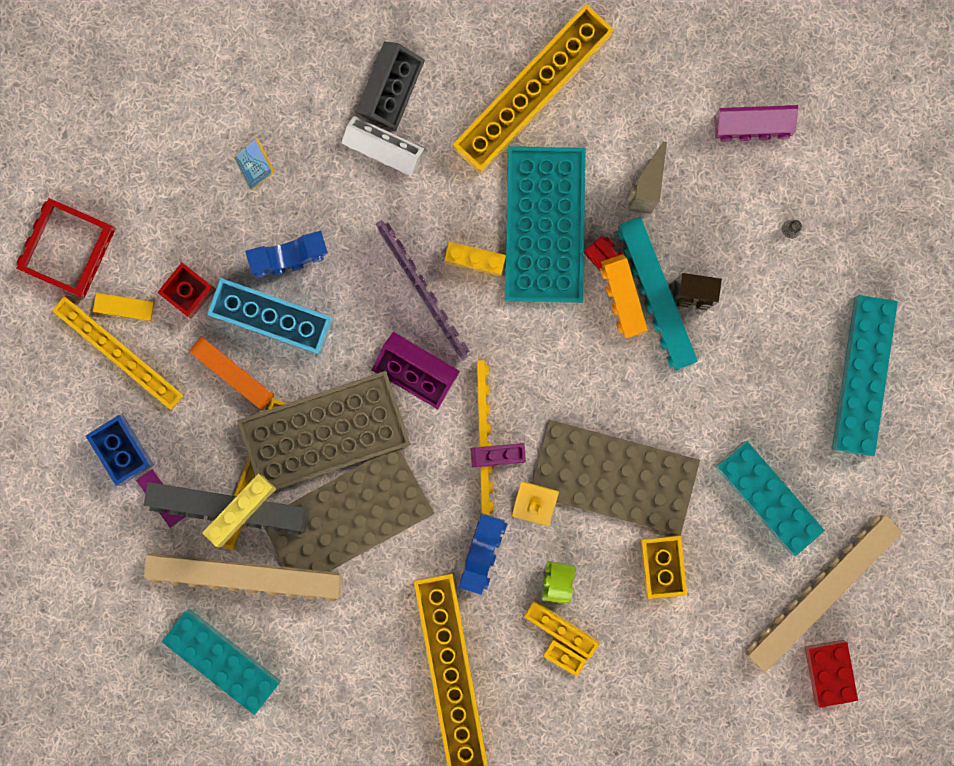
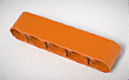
M200 336L189 350L192 355L262 411L275 396L261 383L253 379L245 370L238 367L230 358L222 354L214 345L206 341L204 337Z

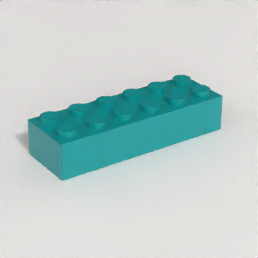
M748 441L742 442L715 466L792 556L796 557L825 532L822 526Z
M191 609L183 613L162 640L163 644L253 715L259 711L281 682L280 679Z

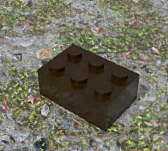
M682 273L675 279L673 299L677 303L676 306L688 308V306L695 305L698 310L706 311L719 302L722 279Z

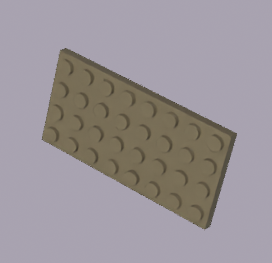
M386 371L237 420L255 476L257 474L263 475L276 490L411 445Z
M549 420L532 484L559 491L557 503L681 536L700 460Z
M400 449L370 459L288 504L310 509L306 532L301 531L300 535L285 533L286 529L281 528V532L266 530L265 525L263 527L285 567L331 571L433 515L434 511Z

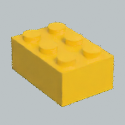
M671 535L640 539L646 598L655 599L687 595L681 536Z

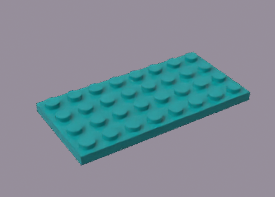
M508 146L505 301L583 303L586 148Z

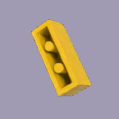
M449 241L444 261L447 264L501 276L506 255Z

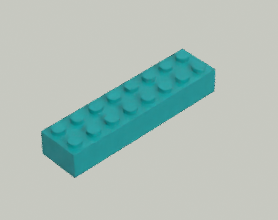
M863 295L854 297L832 450L875 456L898 301Z

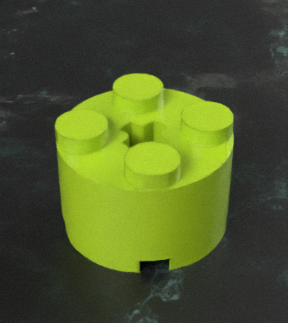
M547 561L545 573H548V575L543 577L542 586L546 587V589H543L542 600L570 604L575 577V565Z

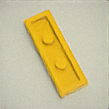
M96 293L93 312L152 321L155 302Z

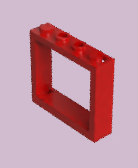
M48 198L41 207L42 213L40 218L34 222V231L25 242L26 249L19 256L16 269L85 299L116 228ZM54 207L103 228L76 288L27 267Z

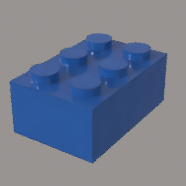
M123 415L116 416L85 435L115 486L125 484L154 466Z

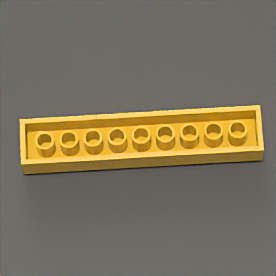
M585 4L453 143V149L481 175L613 36L614 29Z
M453 572L415 579V592L447 766H488Z

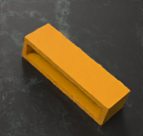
M622 254L601 261L603 268H600V273L603 280L606 279L608 284L605 289L608 298L611 297L613 304L610 306L613 315H617L619 321L616 322L619 334L622 333L625 338L647 332V325L627 258Z

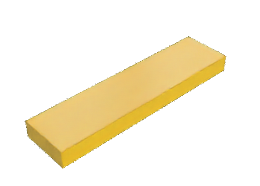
M535 599L523 616L589 660L600 645L598 640Z

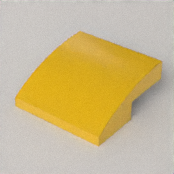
M555 637L543 655L544 658L576 677L587 662L586 657Z

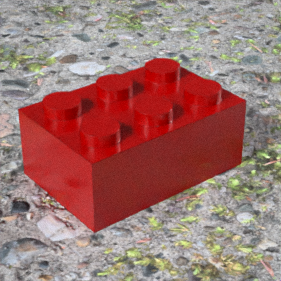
M837 640L804 646L815 705L822 708L858 701L848 642Z

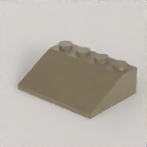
M662 142L636 183L632 184L627 193L626 205H629V211L652 213L660 202L667 142Z

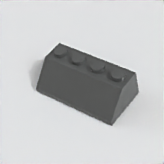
M384 41L355 113L397 131L425 59L399 43Z

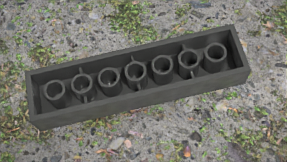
M148 482L144 506H149V511L165 513L167 509L169 510L168 514L185 516L186 512L188 517L204 519V516H208L207 520L214 521L237 496ZM264 501L246 520V526L261 529L262 525H265L266 530L281 532V528L286 529L285 533L300 535L301 531L306 532L310 509Z

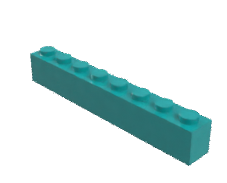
M641 216L619 224L616 231L617 237L620 242H624L626 247L623 249L624 255L627 260L630 259L633 266L630 267L632 275L639 280L640 284L637 287L640 295H645L647 301L644 303L648 314L652 313L654 320L651 322L655 332L659 331L661 339H659L662 350L666 349L668 357H666L669 368L673 367L675 371L698 362Z

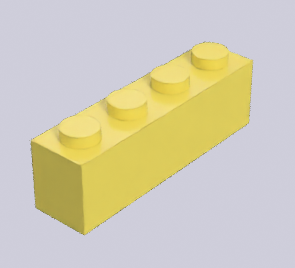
M257 474L202 534L216 547H222L276 488L263 475Z

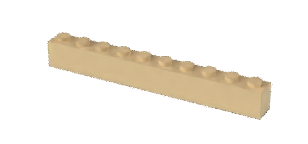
M886 515L875 516L870 521L871 526L857 534L855 543L853 545L849 543L842 550L844 554L840 558H834L829 563L830 568L826 572L822 571L817 575L814 585L812 587L808 585L802 591L803 596L799 600H793L788 605L789 610L785 614L781 613L776 617L773 627L771 629L767 627L761 633L762 638L758 642H752L747 647L748 652L746 655L763 672L766 673L901 535L902 531Z
M150 553L146 555L144 579H150V583L169 581L170 585L188 583L189 587L208 585V589L227 587V591L246 589L247 593L266 591V595L273 596L277 595V593H285V597L292 598L297 597V595H304L305 599L315 600L316 597H323L324 601L334 602L342 594L343 573Z

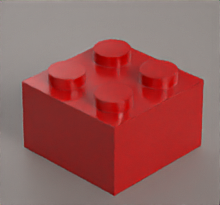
M181 262L157 293L184 315L192 319L216 288Z

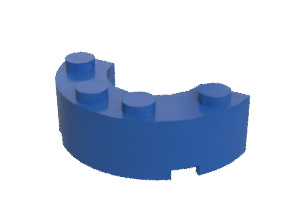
M321 231L302 235L296 240L281 245L261 246L245 251L251 273L256 278L272 273L274 276L284 274L285 270L291 268L293 271L301 270L304 268V264L324 260L323 256L328 253Z
M481 513L480 521L477 523L465 562L464 572L462 573L459 585L460 589L482 595L483 589H488L490 578H487L489 567L494 566L496 555L493 553L495 547H500L502 540L500 535L505 534L508 524L505 523L504 519Z

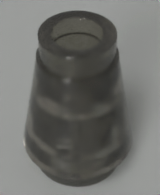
M787 220L782 226V232L787 238L794 239L800 235L802 224L798 220ZM792 224L797 227L796 230L792 228Z

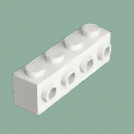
M353 116L348 123L342 139V144L349 148L357 150L410 176L416 170L424 148L356 116Z

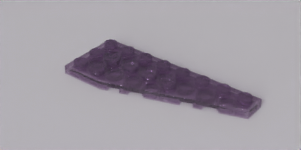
M380 220L375 224L378 232L456 353L464 361L469 357L467 354L470 352L464 342L460 343L457 339V336H459L454 326L450 327L447 323L448 316L443 309L439 310L437 307L438 300L433 292L430 291L428 293L426 289L427 283L422 275L418 276L416 274V266L411 258H406L405 255L407 253L399 239L395 241L396 236L388 222L384 224Z

